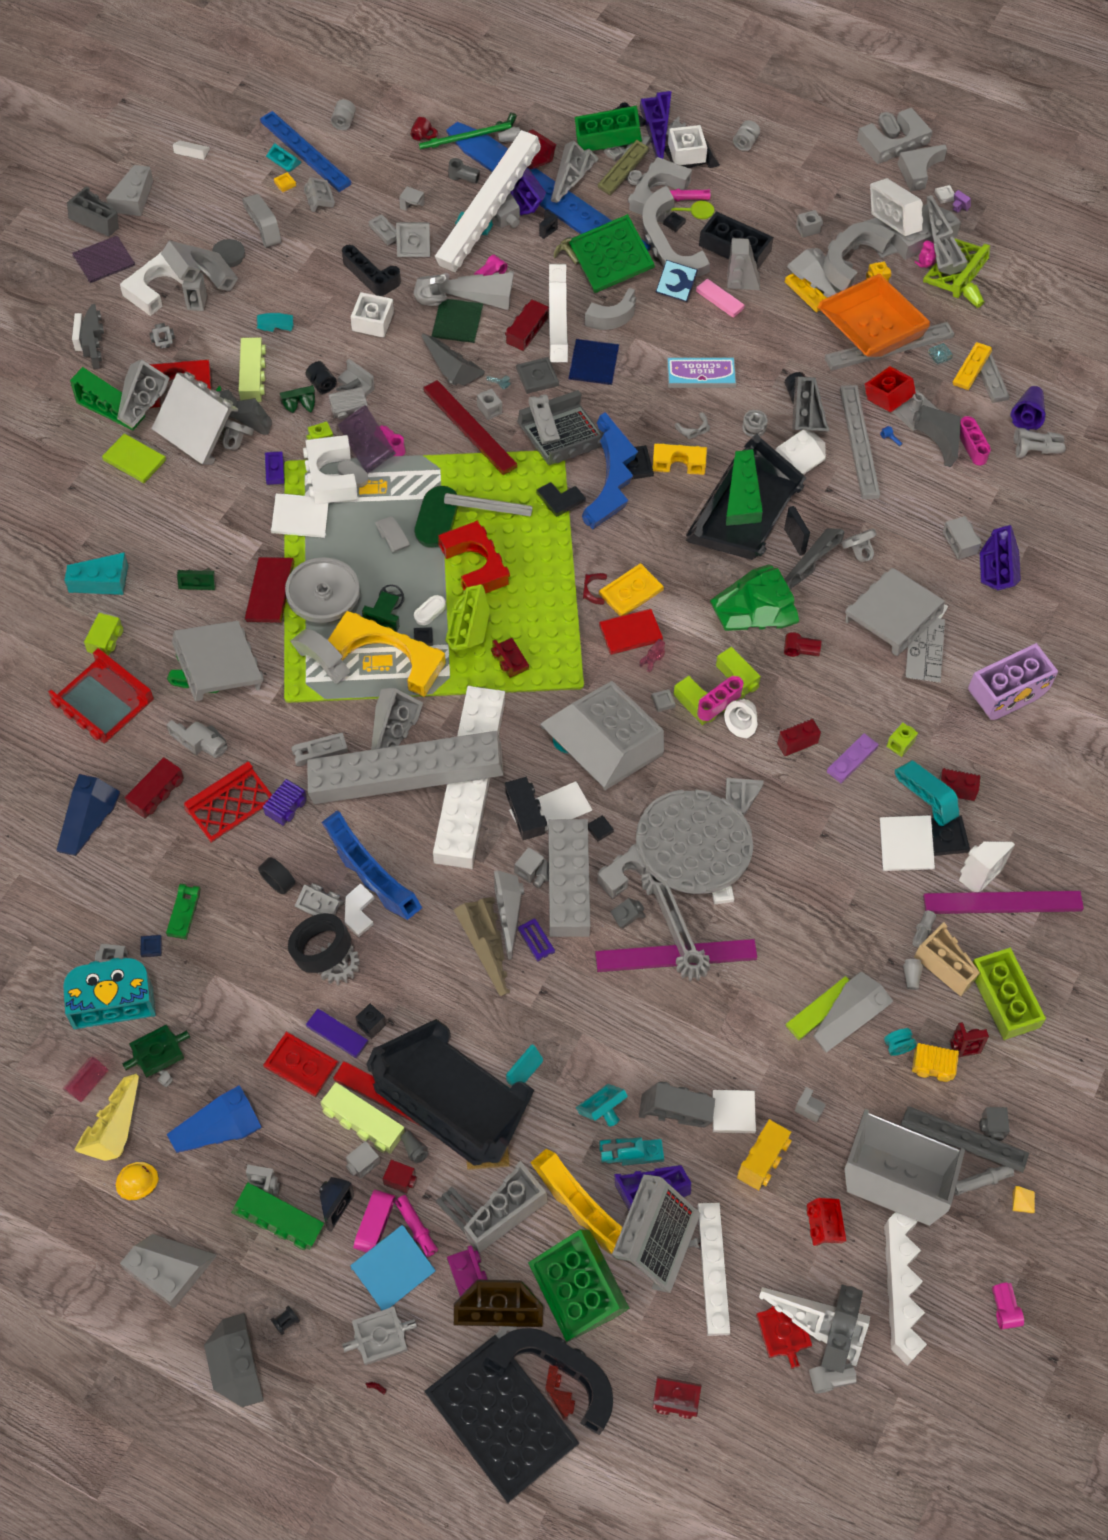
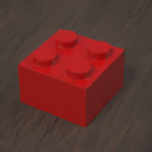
M891 366L865 383L867 400L890 413L912 398L914 394L916 395L913 378Z

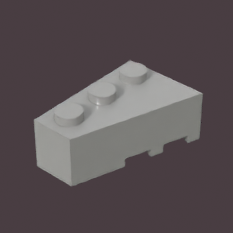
M134 165L106 197L107 204L117 213L142 216L153 184L151 168Z

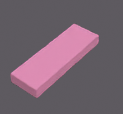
M706 279L696 287L697 293L733 318L744 309L745 305L709 279Z

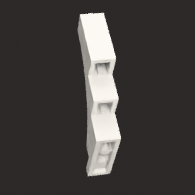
M549 264L550 362H568L566 264Z

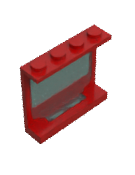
M97 648L93 652L95 661L58 694L53 690L48 692L51 698L50 702L55 708L58 709L60 707L69 719L73 718L76 720L77 725L81 729H87L96 741L100 740L105 744L152 702L154 698L151 689Z

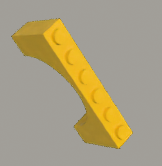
M346 611L328 639L343 656L341 658L342 661L352 651L367 644L382 643L398 648L408 657L412 665L411 673L407 679L408 690L423 697L426 696L446 664L445 653L442 650L432 648L422 641L411 639L406 634L397 633L390 627L381 626L373 620H367L359 614Z

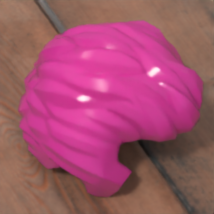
M929 240L923 243L924 246L919 255V262L915 261L922 268H928L937 263L934 242Z

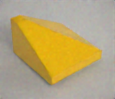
M1015 1186L1013 1189L1012 1211L1035 1213V1192Z

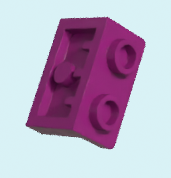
M471 1245L467 1246V1250L447 1257L459 1296L477 1279L488 1280L485 1271H480L478 1266L481 1263L477 1250L473 1251Z

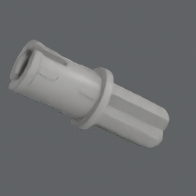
M929 910L924 912L920 924L916 926L917 931L913 938V946L919 948L927 936L931 934V927L936 919L934 912Z

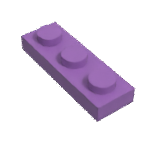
M864 733L827 769V773L842 783L878 748L879 744Z

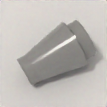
M514 126L498 133L500 143L513 142L520 133V127Z
M906 959L903 968L907 989L917 990L919 989L923 965L919 959Z

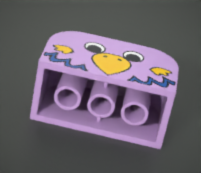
M1035 643L975 672L968 690L991 720H995L1043 696L1051 688L1058 670L1038 644Z

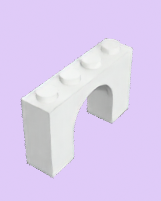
M160 252L155 258L148 261L147 264L120 284L122 295L151 316L163 306L160 295L147 286L149 282L161 276L172 277L182 285L184 280L178 278Z
M348 436L305 440L306 448H303L304 458H308L305 461L306 471H310V473H307L308 484H312L309 487L310 497H314L315 504L358 499L354 474L329 476L319 471L328 463L351 460Z

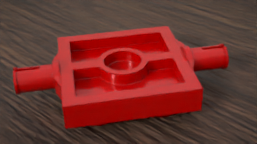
M773 1305L770 1309L757 1313L756 1317L768 1357L788 1356L791 1369L800 1367L796 1353L812 1347L809 1333L792 1322V1319L782 1311L778 1312Z

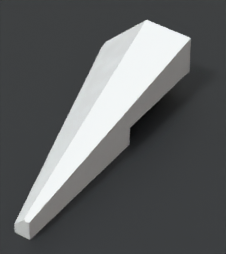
M762 1287L760 1299L768 1301L775 1306L778 1312L782 1311L796 1325L817 1340H822L827 1344L836 1307ZM860 1313L858 1314L847 1357L854 1366L857 1365L870 1321V1316Z

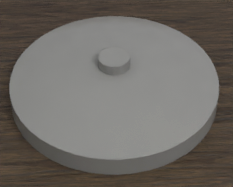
M325 557L310 559L298 565L289 575L285 587L286 598L290 608L301 618L319 623L331 622L342 618L346 611L350 612L355 607L360 594L359 581L353 569L340 560Z

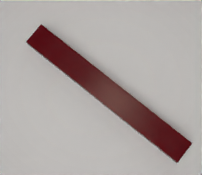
M438 380L423 387L424 392L502 475L517 468V463Z

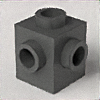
M165 323L155 324V328H152V333H149L151 342L155 343L156 347L160 346V349L170 347V344L173 343L172 339H175L173 328L169 329V325L165 326ZM164 332L165 338L161 339L159 333Z

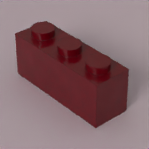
M533 299L528 304H525L520 315L515 317L511 327L509 326L506 329V344L524 351L549 319V307Z
M163 757L126 795L125 801L127 806L146 819L156 811L157 806L169 797L170 792L175 787L180 786L184 779L181 768Z

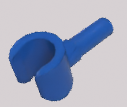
M892 427L882 428L880 435L883 439L890 437L899 447L903 444L893 434Z

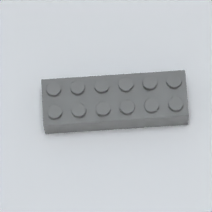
M548 819L549 937H589L588 819Z

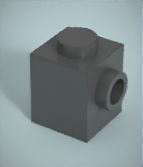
M1007 1107L985 1108L980 1119V1130L984 1131L985 1136L997 1141L1007 1137L1010 1132Z

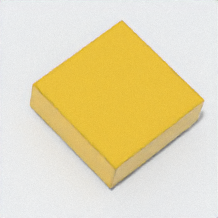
M288 172L274 178V183L282 192L296 186V181Z

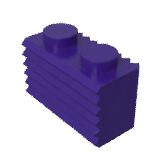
M285 779L263 805L264 814L282 826L287 821L290 822L297 808L303 807L306 803L305 790L290 780Z

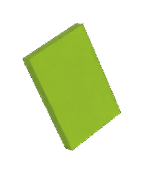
M125 433L102 456L103 461L142 483H145L166 461L164 455Z

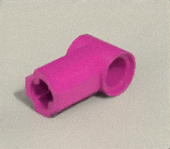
M493 254L487 259L486 264L477 270L474 275L483 274V276H488L498 272L499 274H504L508 265Z
M381 425L374 433L375 438L390 450L392 456H403L406 452L404 438L399 434H395L387 426Z
M1006 1282L994 1285L992 1290L997 1306L996 1318L999 1328L1002 1330L1024 1326L1023 1312L1017 1306L1012 1283Z

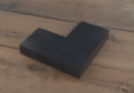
M552 482L536 489L537 495L556 517L586 501V497L576 486L563 493H560Z

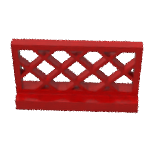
M248 761L184 802V810L192 817L210 843H212L263 809V805L268 800L264 802L255 801L257 792L266 794L269 799L272 794ZM253 777L256 781V787H245V781ZM232 789L241 790L240 797H228L229 791ZM243 790L254 792L253 801L242 799ZM216 799L225 800L223 809L213 808V801ZM227 801L238 802L237 811L226 810ZM241 803L252 804L251 811L248 813L239 812ZM199 810H207V820L199 819L195 813ZM211 811L222 813L221 822L210 820ZM225 813L236 815L235 821L231 824L224 823ZM208 825L220 826L219 832L211 836L207 831Z

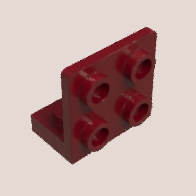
M529 130L528 133L538 137L541 146L539 152L532 159L531 164L527 166L529 169H535L552 162L557 144L537 131Z

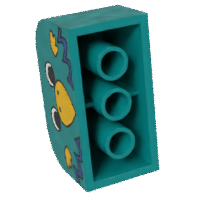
M113 958L106 962L93 961L87 965H81L72 969L65 977L63 984L65 1015L73 1030L156 1016L153 986L144 965L138 960L132 958Z

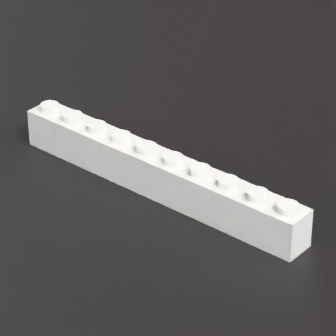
M522 130L520 131L435 255L439 266L456 272L462 265L465 257L480 239L482 232L488 227L493 216L497 214L499 207L505 202L510 191L514 189L515 184L522 177L527 166L531 164L532 159L539 152L541 146L537 136Z

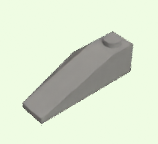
M818 248L806 249L790 262L787 267L801 280L805 278L811 282L810 286L814 289L817 288L824 291L823 294L827 298L841 292L840 289L828 280L824 273L823 262L826 256L822 250Z
M142 359L131 364L124 381L117 419L133 428L145 415V412L165 392L170 378Z
M396 688L381 689L375 709L371 750L398 746L403 738H406L409 734L408 731L411 726L415 725L418 721L423 702Z
M494 871V890L507 957L508 960H511L520 912L521 895L524 894L523 883H519L518 876L502 871Z
M861 971L845 983L840 995L835 999L832 1008L827 1016L824 1017L813 1037L826 1053L879 1014L893 1000L881 984Z

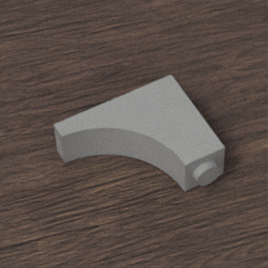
M945 144L900 152L898 166L910 191L926 188L928 180L927 170L932 165L944 161L947 152Z

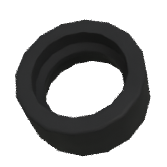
M268 857L258 867L262 878L280 894H286L295 885V880L291 873L272 857Z

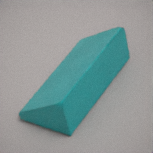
M275 143L266 155L267 158L289 173L302 163Z
M530 1045L506 1073V1082L511 1086L518 1081L525 1083L543 1062V1058L535 1045Z

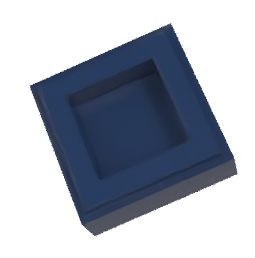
M161 935L141 936V957L162 956Z

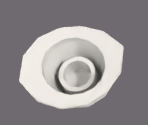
M742 698L732 701L727 705L724 716L728 729L736 736L742 738H749L753 735L758 726L756 706L753 702Z

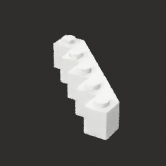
M895 1212L884 1226L888 1272L889 1323L891 1327L890 1341L891 1350L908 1366L927 1345L911 1329L925 1313L910 1298L923 1281L908 1267L921 1250L906 1236L916 1226L918 1221Z

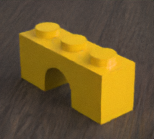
M654 444L653 471L670 472L671 464L682 462L687 466V474L705 475L707 447Z

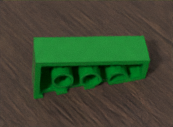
M753 449L735 451L726 526L759 523L762 521L763 511Z

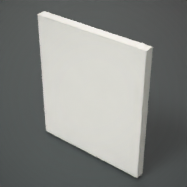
M276 493L271 533L325 538L329 502L315 504L314 497Z
M931 815L880 817L883 871L935 869Z

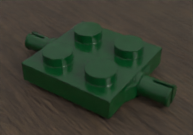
M166 1024L129 1043L133 1058L123 1062L122 1065L125 1071L137 1065L142 1069L147 1078L184 1059L179 1043L190 1038V1035L186 1030L175 1036Z

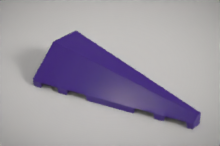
M671 91L659 92L656 94V97L644 98L640 101V110L643 118L646 120V129L651 137V144L656 158L663 159Z

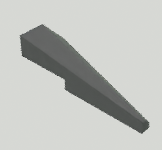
M827 528L784 579L790 590L815 571L817 561L842 542L845 531Z

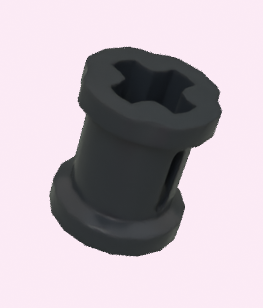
M289 1305L278 1317L270 1319L281 1335L285 1334L284 1331L291 1325L300 1322Z

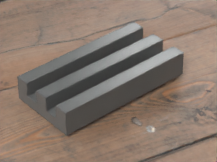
M451 1186L447 1192L442 1194L441 1198L436 1200V1203L465 1234V1225L443 1202L446 1200L467 1223L471 1219L450 1196L452 1195L472 1217L476 1212Z

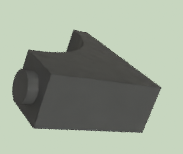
M922 405L919 411L914 413V429L927 434L935 441L943 454L944 466L951 467L958 458L961 417Z

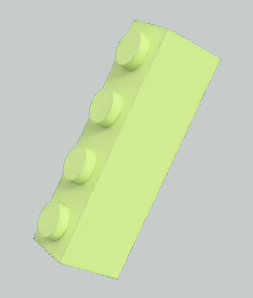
M241 338L240 401L256 398L258 402H262V395H265V387L262 384V381H265V371L262 370L266 368L265 358H263V355H266V345H262L261 338Z
M336 1082L321 1101L322 1112L326 1116L337 1118L344 1128L348 1130L352 1128L362 1140H370L374 1143V1147L383 1153L386 1151L391 1154L400 1142L401 1136L405 1133L402 1125Z

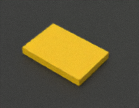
M640 563L600 589L599 595L619 616H624L662 592L664 586Z

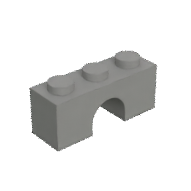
M636 844L632 845L626 854L617 856L611 865L602 867L598 872L597 883L612 899L628 887V878L623 872L632 869L636 870L641 876L645 874L646 868L639 857Z

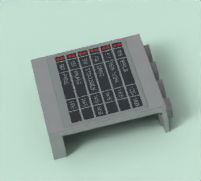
M644 1174L612 1256L616 1259L632 1262L654 1281L653 1290L671 1293L701 1213L662 1177Z

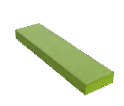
M846 976L786 1023V1027L799 1041L820 1025L824 1017L827 1016L835 999L840 995L843 986L849 981Z

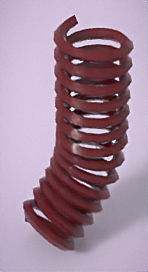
M366 1382L367 1389L368 1387L377 1389L383 1395L387 1391L377 1382Z

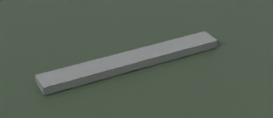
M948 322L930 326L921 338L884 356L953 338L954 332ZM856 346L826 354L824 359L830 370L833 371L881 357H867Z
M840 386L862 499H879L880 491L858 386Z

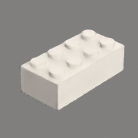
M888 178L870 184L871 213L873 216L904 236L922 231L923 204L920 198Z

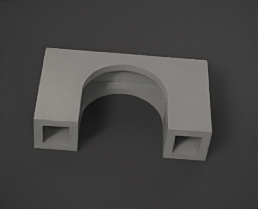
M912 107L898 113L897 123L900 130L905 134L903 138H888L873 123L859 128L857 141L877 164L900 156V152L915 150L930 143L933 131Z
M657 157L654 163L651 162L648 172L644 173L642 181L636 185L635 192L630 194L628 203H630L629 210L642 215L646 201L653 194L650 189L655 186L665 185L675 189L686 190L691 182L692 170ZM671 209L663 212L657 221L663 223V220L670 215Z
M170 240L161 252V255L180 280L193 283L200 270H202L218 289L230 291L238 280V277L217 252Z

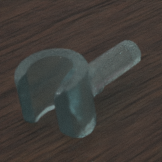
M506 375L502 379L489 376L486 379L487 381L499 384L502 389H506L511 384L508 382L510 377Z

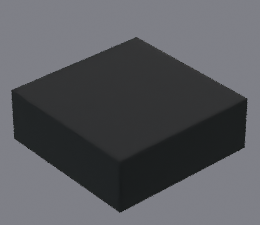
M672 212L663 220V225L674 232H677L686 223V219L675 212Z
M432 627L414 628V640L422 641L428 646H433Z
M603 815L588 824V830L597 842L614 832L613 827Z

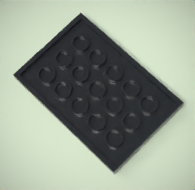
M495 1334L426 1389L424 1393L505 1502L509 1504L576 1448L579 1442L514 1358L509 1362L502 1375L483 1364L490 1349L499 1339Z

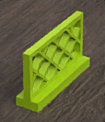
M954 238L958 246L962 247L960 250L962 253H965L966 260L969 261L966 268L960 274L942 277L941 274L945 273L940 272L937 263H935L923 278V282L953 292V297L959 298L963 293L962 289L971 283L989 259L990 245L984 243L980 247ZM976 251L977 253L969 255L968 252ZM936 275H938V277H939L938 279H932V278H930V277L936 276ZM951 280H953V282H954L952 285H949V284H946V283H945V282L951 281Z

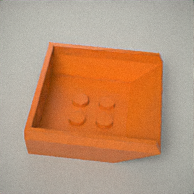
M880 273L820 301L818 308L867 357L884 356L917 340L924 335L930 326V321Z

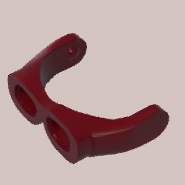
M604 573L585 574L583 599L594 604L603 605L605 600L594 597L589 592L587 585L596 579L606 580L607 575Z

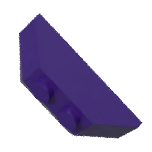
M527 168L515 184L514 189L510 191L519 205L520 216L534 213L546 194L538 180Z
M1011 525L994 529L980 551L981 583L997 591L1014 587L1021 581L1019 548Z

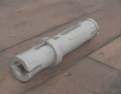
M1004 1165L997 1168L990 1167L983 1173L957 1181L954 1194L959 1196L985 1185H995L998 1181L1013 1177L1014 1169Z

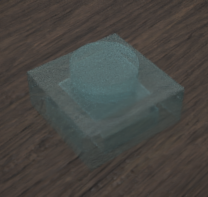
M944 343L930 348L928 352L937 365L952 359L953 356Z

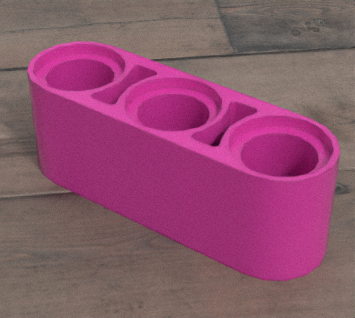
M965 416L960 422V440L972 462L979 466L984 465L991 451L990 445L976 420L970 416Z
M731 676L699 700L697 710L699 719L709 721L726 709L727 705L732 701L738 700L742 694L743 680L738 676Z
M374 1189L356 1235L354 1249L368 1252L381 1241L395 1202V1195Z

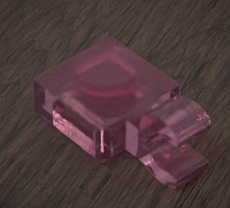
M658 639L648 650V654L640 660L639 666L642 667L644 664H649L647 672H651L654 663L657 660H661L665 654V642Z

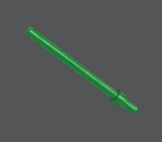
M508 122L439 139L432 138L430 141L418 143L419 149L430 147L433 149L439 147V145L511 128V123Z

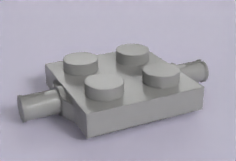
M391 1307L353 1320L355 1339L342 1343L344 1353L357 1348L362 1354L364 1364L368 1365L406 1352L408 1350L404 1340L405 1332L417 1328L415 1319L402 1323L397 1317L395 1307Z

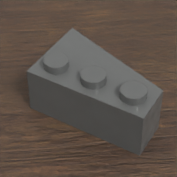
M795 377L792 430L829 431L816 377Z
M657 1082L642 1093L639 1118L652 1115L658 1116V1121L665 1122V1118L678 1120V1124L705 1128L713 1122L715 1098L709 1097L707 1093H694L685 1087L676 1088L670 1086L667 1082Z

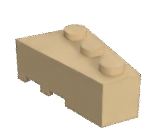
M943 922L920 945L914 958L921 960L922 965L959 996H962L973 985L980 972L966 952H962L957 945V939L950 935L947 925Z

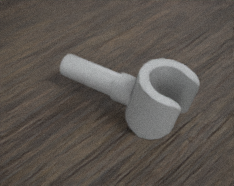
M161 1070L158 1072L161 1076L157 1080L164 1087H167L173 1079L167 1071Z

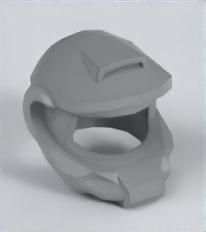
M444 273L417 278L414 288L415 299L421 305L437 306L442 301L447 300V296L441 292L439 284L449 279V274Z

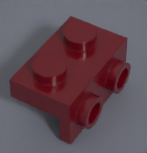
M657 1376L652 1408L656 1409L657 1413L669 1415L672 1412L679 1414V1417L685 1419H692V1416L697 1417L702 1385Z

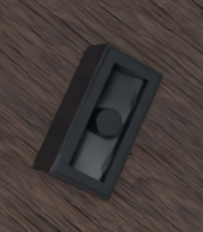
M705 138L707 145L706 163L709 168L718 167L720 164L711 145Z

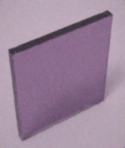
M118 236L72 253L89 283L135 266V262Z

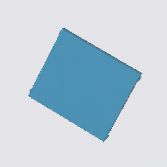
M403 1225L399 1226L350 1265L351 1270L358 1276L381 1311L393 1306L435 1272L434 1267Z

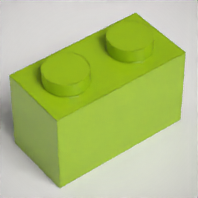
M98 613L84 641L87 652L93 653L99 648L109 656L114 651L116 641L123 633L120 618Z

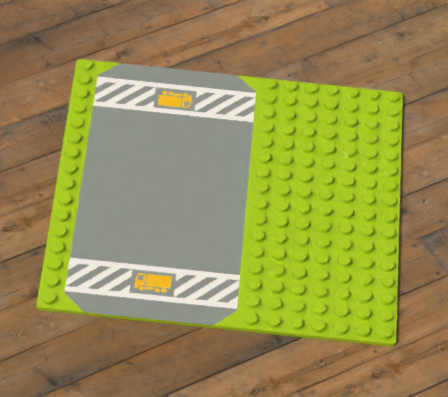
M538 451L507 452L517 463V468L502 475L482 453L351 458L352 462L368 474L367 485L357 487L358 499L329 502L325 538L284 534V558H294L293 570L305 561L322 557L337 559L350 566L357 575L360 588L357 604L350 612L357 613L361 617L364 606L374 608L379 598V592L384 586L390 584L399 586L404 593V602L400 608L392 612L393 615L399 616L400 627L397 633L406 634L411 639H414V628L432 627L433 646L430 647L438 648L445 653L446 664L426 696L466 695L468 686L505 691V693L583 689L584 679L570 514L567 511L556 517L536 493V489L549 482H552L560 493L567 491L565 460L548 465ZM306 460L285 461L284 494L310 496L309 487L312 484H308L307 473H310V471H306ZM341 461L328 463L319 471L325 475L339 476L338 464ZM437 486H448L454 489L457 495L532 506L531 516L458 506L452 530L478 520L480 525L485 527L488 539L493 541L494 550L501 555L502 564L504 567H508L510 577L509 585L486 593L490 615L483 643L454 651L445 639L452 610L458 600L465 594L461 587V576L482 568L487 560L477 552H464L446 559L439 546L425 547L416 539L414 529L423 498L430 489ZM390 516L398 523L410 544L408 547L393 553L386 538L382 539L375 522ZM390 586L386 588L388 592L401 594L396 587ZM434 595L442 596L446 603L445 610L428 625L417 624L414 618L415 610ZM399 597L395 607L400 604L402 597ZM286 599L284 608L285 702L378 699L381 689L396 688L411 697H423L408 690L407 679L412 669L408 657L398 648L382 643L367 644L348 654L343 662L351 672L339 683L334 684L316 660L307 655L301 656L290 641L305 629L313 630L328 640L342 618L324 623L308 621L298 616L290 608ZM513 638L528 662L529 670L509 678L507 673L501 670L498 658L495 659L492 655V641L495 639L500 643Z

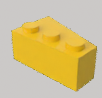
M769 1119L758 1136L756 1143L750 1149L748 1157L742 1162L737 1179L758 1191L762 1185L766 1187L772 1177L769 1174L772 1167L776 1169L782 1159L779 1156L782 1150L787 1151L792 1142L789 1139L791 1131Z

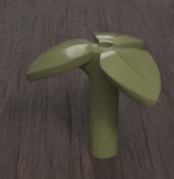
M567 237L560 242L562 244L556 247L554 258L556 259L561 250H565L574 264L577 265L579 264L568 242L572 238Z

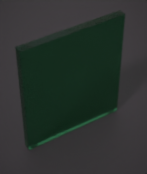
M454 299L442 301L438 307L432 336L440 339L475 343L483 303Z

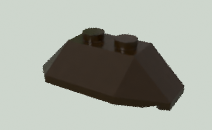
M477 1279L454 1303L453 1325L542 1327L543 1305L521 1280Z

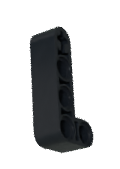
M349 244L342 248L343 264L375 295L384 296L400 286V269L397 266H389L380 271L355 246Z

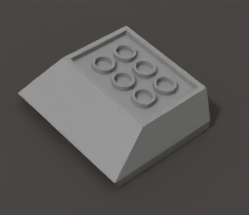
M613 681L575 701L540 723L541 728L545 729L602 785L604 790H607L661 757L664 752V730Z
M865 1109L845 1166L847 1192L930 1226L946 1214L951 1207L965 1149L961 1147L958 1150L869 1114V1110Z

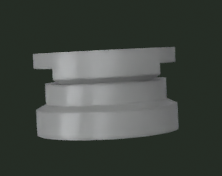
M760 410L748 411L743 419V432L749 437L754 436L752 433H757L760 437L764 435L768 422L766 414Z

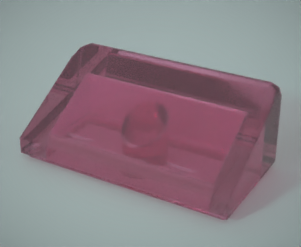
M89 1057L63 1087V1090L81 1103L107 1073L108 1069L96 1058Z

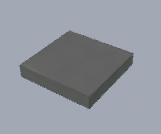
M549 357L516 365V370L527 394L559 386V380Z

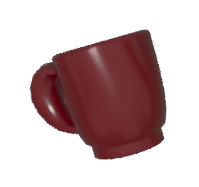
M417 117L411 128L410 135L416 141H421L422 139L430 140L438 137V131L432 127L428 119Z

